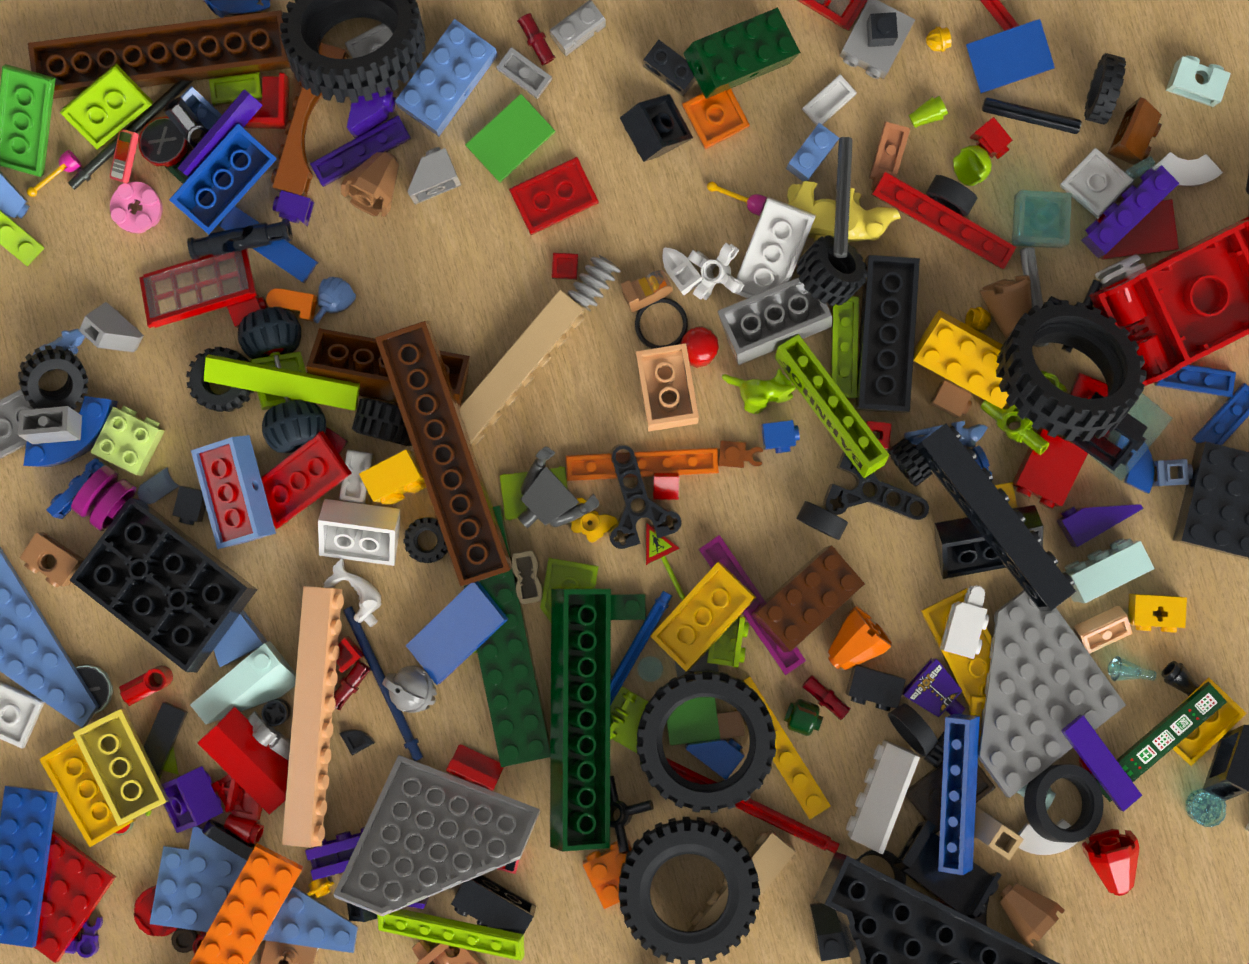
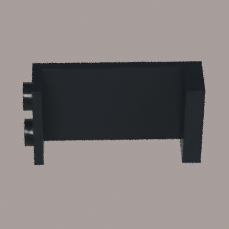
M929 820L918 823L893 865L952 909L971 919L980 917L986 910L987 905L985 903L987 899L999 887L998 881L1001 874L998 872L989 874L974 862L973 869L964 875L939 872L940 837L933 832L936 826Z

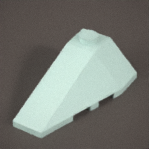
M269 641L246 657L191 703L190 706L205 724H209L222 719L234 706L241 712L282 697L295 686L296 673L271 641Z

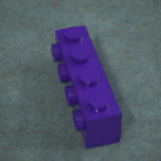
M1162 165L1155 170L1150 167L1140 177L1142 182L1137 187L1134 185L1130 186L1121 195L1124 199L1118 205L1114 202L1103 212L1105 217L1100 222L1095 220L1085 229L1087 235L1081 241L1097 258L1110 251L1179 184Z

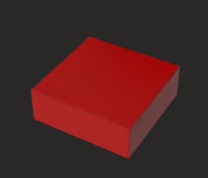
M553 252L552 279L577 280L578 254Z
M679 473L653 474V500H679Z

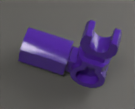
M97 917L95 926L89 924L88 918L83 925L84 933H81V939L78 940L76 936L65 950V953L75 954L77 952L83 958L96 954L100 948L97 931L103 925V917Z

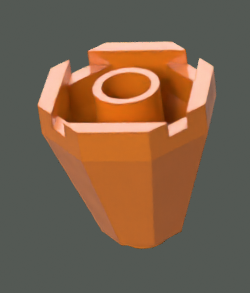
M855 606L848 613L828 649L830 654L828 660L837 669L840 667L845 670L885 653L892 646V641L877 623L875 625L870 620L872 618L869 614L858 606Z

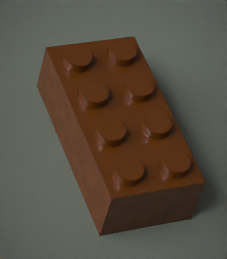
M831 545L823 548L757 607L751 615L783 652H791L864 586L865 583Z

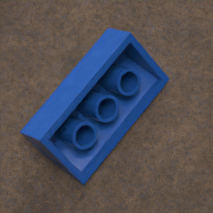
M237 123L169 200L209 235L277 158Z

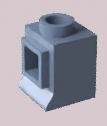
M1187 459L1153 461L1154 466H1157L1158 481H1154L1152 487L1188 485L1189 479L1193 477L1192 465L1188 464ZM1170 466H1178V479L1170 478Z

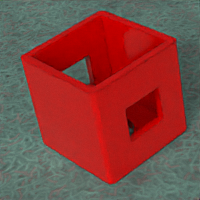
M864 421L872 432H880L879 442L885 449H889L892 423Z

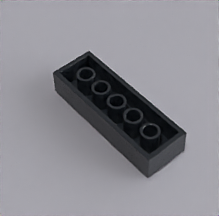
M868 255L865 258L868 276L863 284L855 410L908 413L910 412L920 258Z

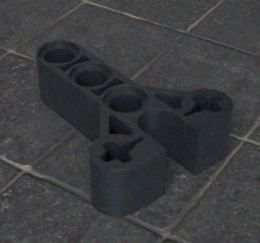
M626 444L614 446L611 451V460L625 504L617 524L612 526L609 531V539L612 545L618 549H625L641 544L636 530V523L641 518H649L652 521L657 538L677 532L682 524L679 514L673 509H664L648 498L638 463L631 447ZM621 449H626L630 454L629 459L623 463L616 460V453ZM627 474H635L637 476L636 484L632 487L625 486L623 484L624 477ZM635 498L644 500V507L639 511L631 509V502ZM667 515H670L672 518H676V520L672 522L673 526L668 527L667 524H663V522L666 521ZM619 530H622L623 534L628 533V535L624 536L623 542H620L619 539H614Z
M843 451L837 468L854 475L856 485L853 489L847 490L835 484H830L823 501L824 509L835 515H840L849 507L868 502L911 520H921L928 515L929 504L925 499L879 481L874 472L863 478ZM867 482L872 483L875 487V493L871 497L864 495L862 490ZM890 492H894L898 496V503L895 506L888 505L886 497ZM837 496H839L838 502L841 503L842 506L841 508H836L835 510H833V505L830 504V500L836 499ZM915 501L922 506V511L918 516H914L910 512V506Z

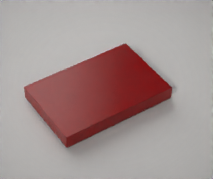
M578 157L509 189L530 235L536 234L599 204Z
M1162 200L1101 259L1178 250L1179 244L1173 200ZM1102 214L1098 219L1096 218V220L1100 222L1105 217V215Z

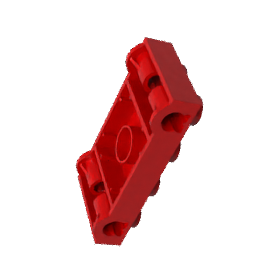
M1249 216L1089 295L1094 307L1102 310L1101 315L1108 319L1110 316L1116 319L1115 325L1120 329L1125 327L1130 333L1128 335L1129 340L1137 342L1139 346L1137 355H1143L1145 360L1144 365L1141 367L1142 370H1146V379L1142 383L1145 386L1160 381L1176 373L1182 367L1249 335Z

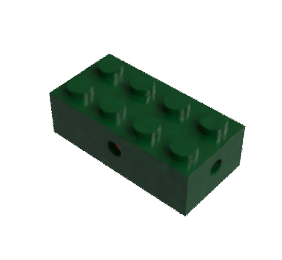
M777 7L692 42L683 55L707 99L786 66L801 52Z

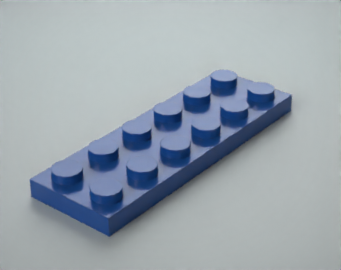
M11 785L5 786L0 816V943L30 948L36 946L58 792Z

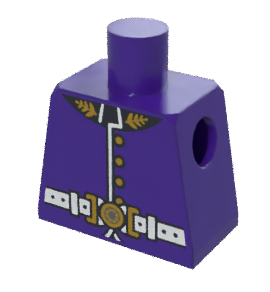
M933 657L902 692L903 696L937 717H940L944 711L952 715L962 714L965 710V707L956 700L962 692L961 688L942 664Z

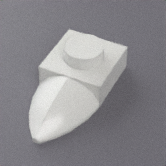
M665 247L663 249L664 268L681 293L686 295L698 286L703 278L684 254L672 248Z

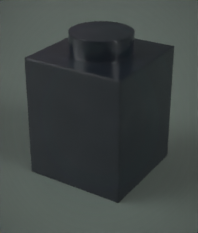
M896 12L870 14L867 20L868 47L893 46L898 39Z
M179 486L172 516L180 517L179 522L188 525H194L195 521L202 522L206 510L202 490Z

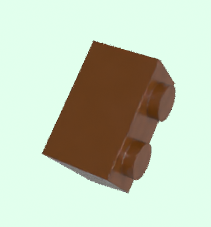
M1140 97L1126 109L1107 154L1134 166L1142 160L1145 161L1152 148L1149 146L1152 137L1155 138L1158 135L1162 126L1159 123L1162 114L1145 98Z

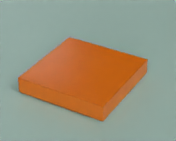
M731 89L707 99L701 93L682 103V107L705 150L750 127Z

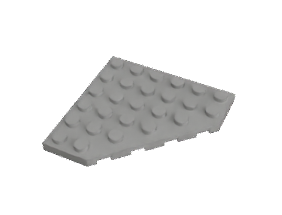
M1024 590L995 612L994 637L991 640L989 655L991 661L986 678L985 707L982 709L980 745L978 746L979 760L1008 798L1073 748L1061 730L1076 717L1084 715L1092 728L1096 730L1126 706L1057 608H1054L1052 611L1040 612Z
M398 755L333 895L337 899L377 915L385 916L521 859L540 814V809Z

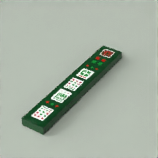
M1209 682L1205 683L1117 759V762L1131 781L1134 782L1226 704L1227 701ZM1096 779L1097 783L1100 786L1103 796L1109 802H1111L1112 799L1109 797L1104 788Z

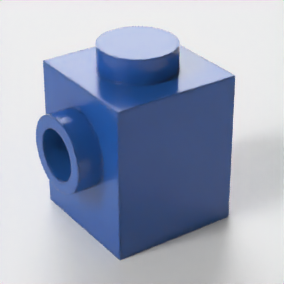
M793 420L761 425L764 450L775 449L776 453L791 452L790 447L796 446V441L800 440L798 425L794 426Z

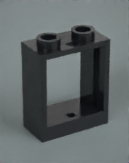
M1095 392L1090 399H1099L1104 397L1098 392ZM1127 413L1114 429L1129 439L1122 449L1105 437L1096 438L1095 434L1089 441H1081V438L1076 436L1071 442L1115 471L1120 464L1125 466L1134 454L1131 452L1132 449L1135 451L1140 449L1146 440L1143 434L1148 427Z
M1242 725L1229 731L1219 740L1203 786V790L1225 801L1249 792V725Z

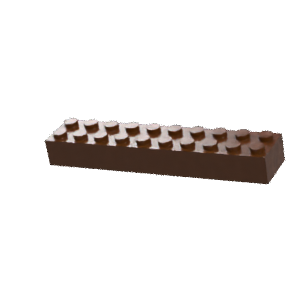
M282 10L28 43L31 71L55 78L53 99L78 96L115 64L140 88L291 68L280 36V23H283L281 18Z
M429 320L375 337L460 587L510 571L512 563Z

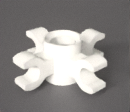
M725 243L716 260L708 259L700 251L692 250L687 259L701 268V276L703 278L702 282L693 292L700 300L702 298L707 300L716 283L723 284L733 293L741 292L745 285L731 276V268L729 266L730 261L739 252L737 247L733 244ZM715 266H718L719 275L715 278L713 276V269Z

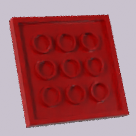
M53 829L37 942L34 948L56 963L60 961L66 949L75 939L116 876Z

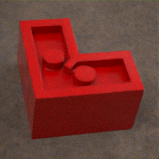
M279 72V77L263 76L262 101H259L262 107L244 128L286 129L289 121L290 79L285 73Z

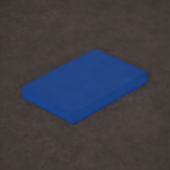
M1040 19L966 44L981 94L1055 69Z

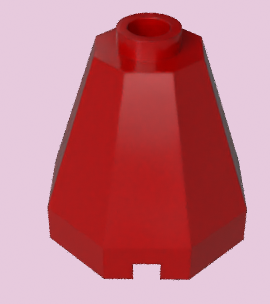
M1119 829L1102 831L1092 834L1089 837L1088 844L1086 841L1082 843L1085 856L1109 893L1122 896L1134 887L1140 847L1137 837L1131 830H1125V834H1120Z

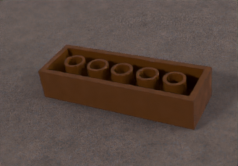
M319 328L306 366L307 374L360 384L359 396L397 402L375 338ZM440 351L460 409L469 374L470 356Z

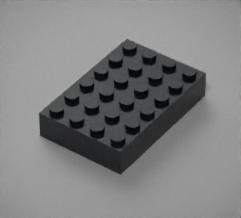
M1206 441L1196 443L1191 464L1193 477L1189 479V484L1185 488L1173 541L1249 560V452Z
M131 497L69 580L185 672L195 673L199 671L258 590L145 502Z

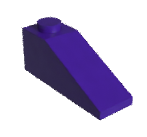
M1141 504L1077 509L1073 506L1061 513L1062 518L1056 521L1071 547H1079L1144 508Z

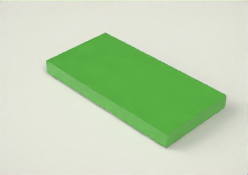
M7 64L2 66L0 83V166L39 177L44 175L55 86L54 77Z

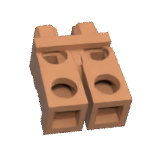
M420 940L412 947L413 952L419 959L416 964H485L472 950L440 943L431 948L426 940Z

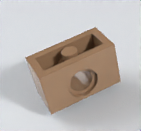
M36 532L19 557L26 562L24 566L34 573L41 572L47 576L45 580L55 587L69 586L71 583L69 580L84 561L79 555L44 532ZM49 555H53L56 559V564L53 568H50L47 564Z

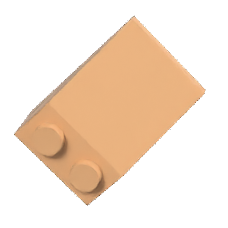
M686 344L636 351L648 432L698 424L699 415Z

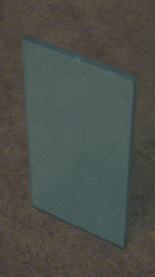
M1141 393L1137 402L1128 412V414L1148 427L1143 434V437L1146 438L1143 445L1138 451L1132 449L1131 452L1134 454L1125 466L1120 464L1115 471L1095 459L1120 481L1125 478L1173 419L1158 404L1152 402L1143 393ZM1116 430L1109 431L1105 436L1106 439L1121 449L1129 440Z

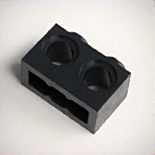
M659 39L643 59V67L681 96H684L696 81L686 59Z

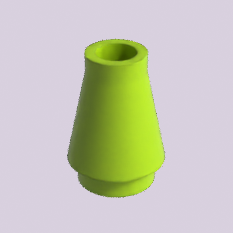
M932 96L908 116L914 128H917L921 125L944 119L943 116L947 115L948 111L940 96L936 98Z

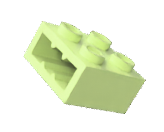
M123 405L122 409L113 407L90 453L135 475L143 476L165 430L158 427L159 422L149 417H145L144 420L137 417V411Z

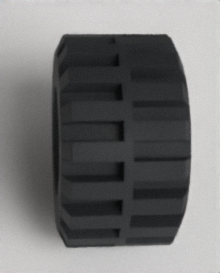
M826 235L825 237L818 238L797 263V274L800 275L799 280L804 284L805 290L809 291L812 297L818 298L824 304L827 302L831 306L835 304L839 306L846 303L865 283L868 276L867 266L863 262L861 254L857 252L854 246L849 245V242L847 257H834V238L831 235Z
M47 345L43 351L40 348L34 349L36 354L32 356L29 353L25 357L26 363L22 362L20 365L21 372H18L19 385L26 401L34 409L36 407L41 409L69 406L73 410L77 408L75 403L77 401L82 403L84 400L82 394H87L88 391L86 385L88 377L79 358L74 356L72 351L68 349L64 351L62 346L56 345V348L52 349L51 345ZM61 369L68 373L66 383L58 390L46 391L38 386L40 377L48 370Z
M207 348L204 350L205 353H198L195 356L197 360L195 362L191 361L189 365L192 367L191 371H187L186 377H189L190 382L186 383L187 388H190L192 391L190 392L192 398H196V402L205 408L218 412H231L235 408L243 407L242 403L248 402L251 399L249 397L250 393H254V391L231 387L224 394H215L211 390L209 382L204 381L206 356L210 354L240 361H250L239 352L229 348Z
M369 398L359 399L352 430L373 438L408 447L412 446L399 406Z

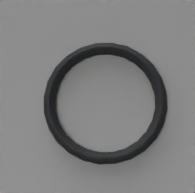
M662 298L638 310L635 318V331L645 346L654 349L680 344L688 329V319L684 309L676 301ZM652 304H670L681 314L683 320L682 332L671 344L655 345L645 339L641 332V316Z

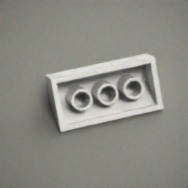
M886 740L883 741L882 745L878 744L873 759H876L873 769L869 768L865 776L864 782L867 783L864 793H859L855 806L858 807L855 817L851 816L847 823L846 830L849 831L848 836L852 840L878 853H884L920 758L916 753Z

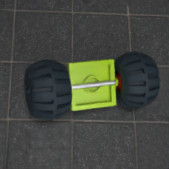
M268 307L251 312L242 319L238 328V342L244 353L251 358V363L306 373L301 351L294 352L300 344L301 326L296 316L289 309ZM257 392L261 409H269L262 421V434L267 444L274 451L279 453L295 452L306 442L312 440L319 432H326L325 416L316 403Z

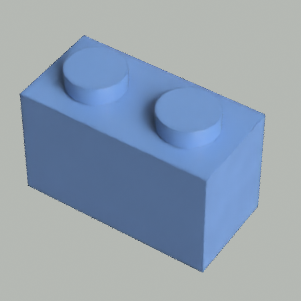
M819 123L788 163L786 169L801 181H809L834 148L839 137Z

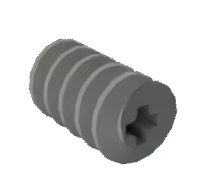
M599 255L600 258H591L594 266H585L589 275L583 273L579 275L583 283L574 282L573 285L577 292L573 290L568 291V295L575 302L591 311L588 307L589 305H598L594 299L595 296L604 297L600 288L609 289L605 281H615L611 272H621L616 265Z

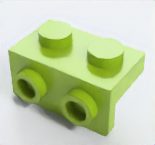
M739 616L708 649L707 663L733 666L735 668L739 667V662L744 663L746 648L741 647L742 638L747 637L749 622H745L744 616Z

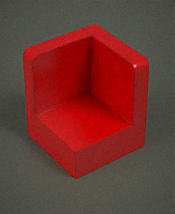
M350 636L344 637L338 644L340 650L339 658L336 662L340 667L338 670L341 673L347 671L364 656Z

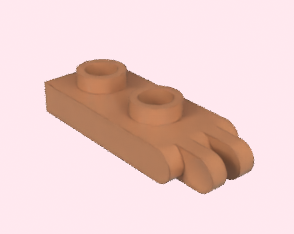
M884 121L869 174V179L873 180L871 190L875 189L884 172L895 178L897 177L910 128Z

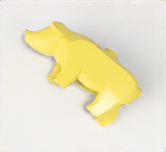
M803 181L802 184H792L787 194L788 205L816 215L808 237L814 238V242L826 235H831L834 238L836 201L831 199L815 201L814 189L817 186L815 182ZM850 188L848 242L875 241L880 238L891 222L901 219L896 208L876 207L864 210L859 203L861 194L854 192V188Z

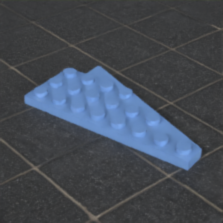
M0 547V672L83 728L93 717L99 705Z
M195 826L192 829L189 849L163 846L150 924L207 932L244 867L246 860L203 834V829L199 826ZM293 886L263 940L354 953L358 926Z

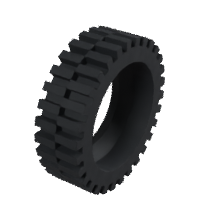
M295 0V3L288 2L286 5L288 12H283L281 17L283 23H280V36L292 73H294L298 82L301 81L302 87L306 90L310 88L312 94L317 97L322 92L323 98L329 101L335 95L337 102L344 103L345 97H350L351 103H358V96H364L365 100L369 101L373 100L371 95L378 92L379 97L387 95L385 90L387 87H390L392 91L398 89L397 81L401 80L405 83L409 80L408 71L413 74L418 69L416 62H422V52H425L426 48L424 42L426 41L416 0ZM370 18L385 24L393 34L380 48L361 57L335 59L319 54V46L324 35L335 25L349 19Z
M690 816L682 817L683 820L678 821L672 818L668 819L669 823L662 825V822L655 825V829L645 831L643 837L633 843L632 850L628 851L619 877L621 914L624 915V922L627 928L630 927L631 935L634 939H639L641 946L645 950L648 948L652 949L654 956L660 958L661 955L666 956V961L671 963L674 962V959H678L681 964H688V960H695V964H703L702 959L709 958L710 962L717 960V954L722 952L723 956L730 953L729 947L732 945L737 947L741 943V936L744 935L746 937L750 932L749 925L750 923L754 924L756 920L755 912L759 910L760 905L758 899L760 895L758 874L746 847L727 828L719 827L718 823L714 821L710 823L705 822L704 818L697 817V820H690ZM683 854H696L706 857L721 869L728 884L726 907L720 917L706 928L696 931L675 929L662 921L653 908L650 898L653 877L657 870L673 857Z

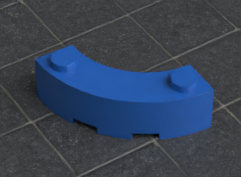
M84 396L79 412L82 415L81 440L31 444L27 441L23 466H58L89 452L93 448L112 408H117L118 401Z

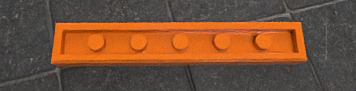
M717 448L634 452L641 477H653L654 473H679V475L719 473ZM629 452L616 453V460L621 463L626 462L630 456ZM611 453L566 456L567 481L617 478L611 460ZM631 473L627 474L624 478H634L637 476Z

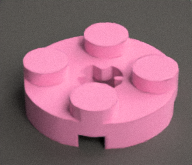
M142 182L123 183L118 186L111 198V218L119 227L130 233H143L158 224L162 216L163 205L156 191L149 185ZM135 201H140L139 205H142V210L132 214L131 204H134Z

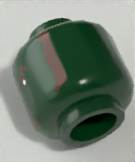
M797 699L795 703L790 702L784 721L787 722L789 730L804 736H810L813 730L819 731L823 716L819 715L820 707L803 699Z

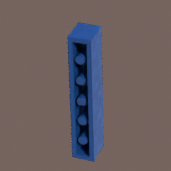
M952 714L945 717L939 872L964 875L973 869L980 716Z

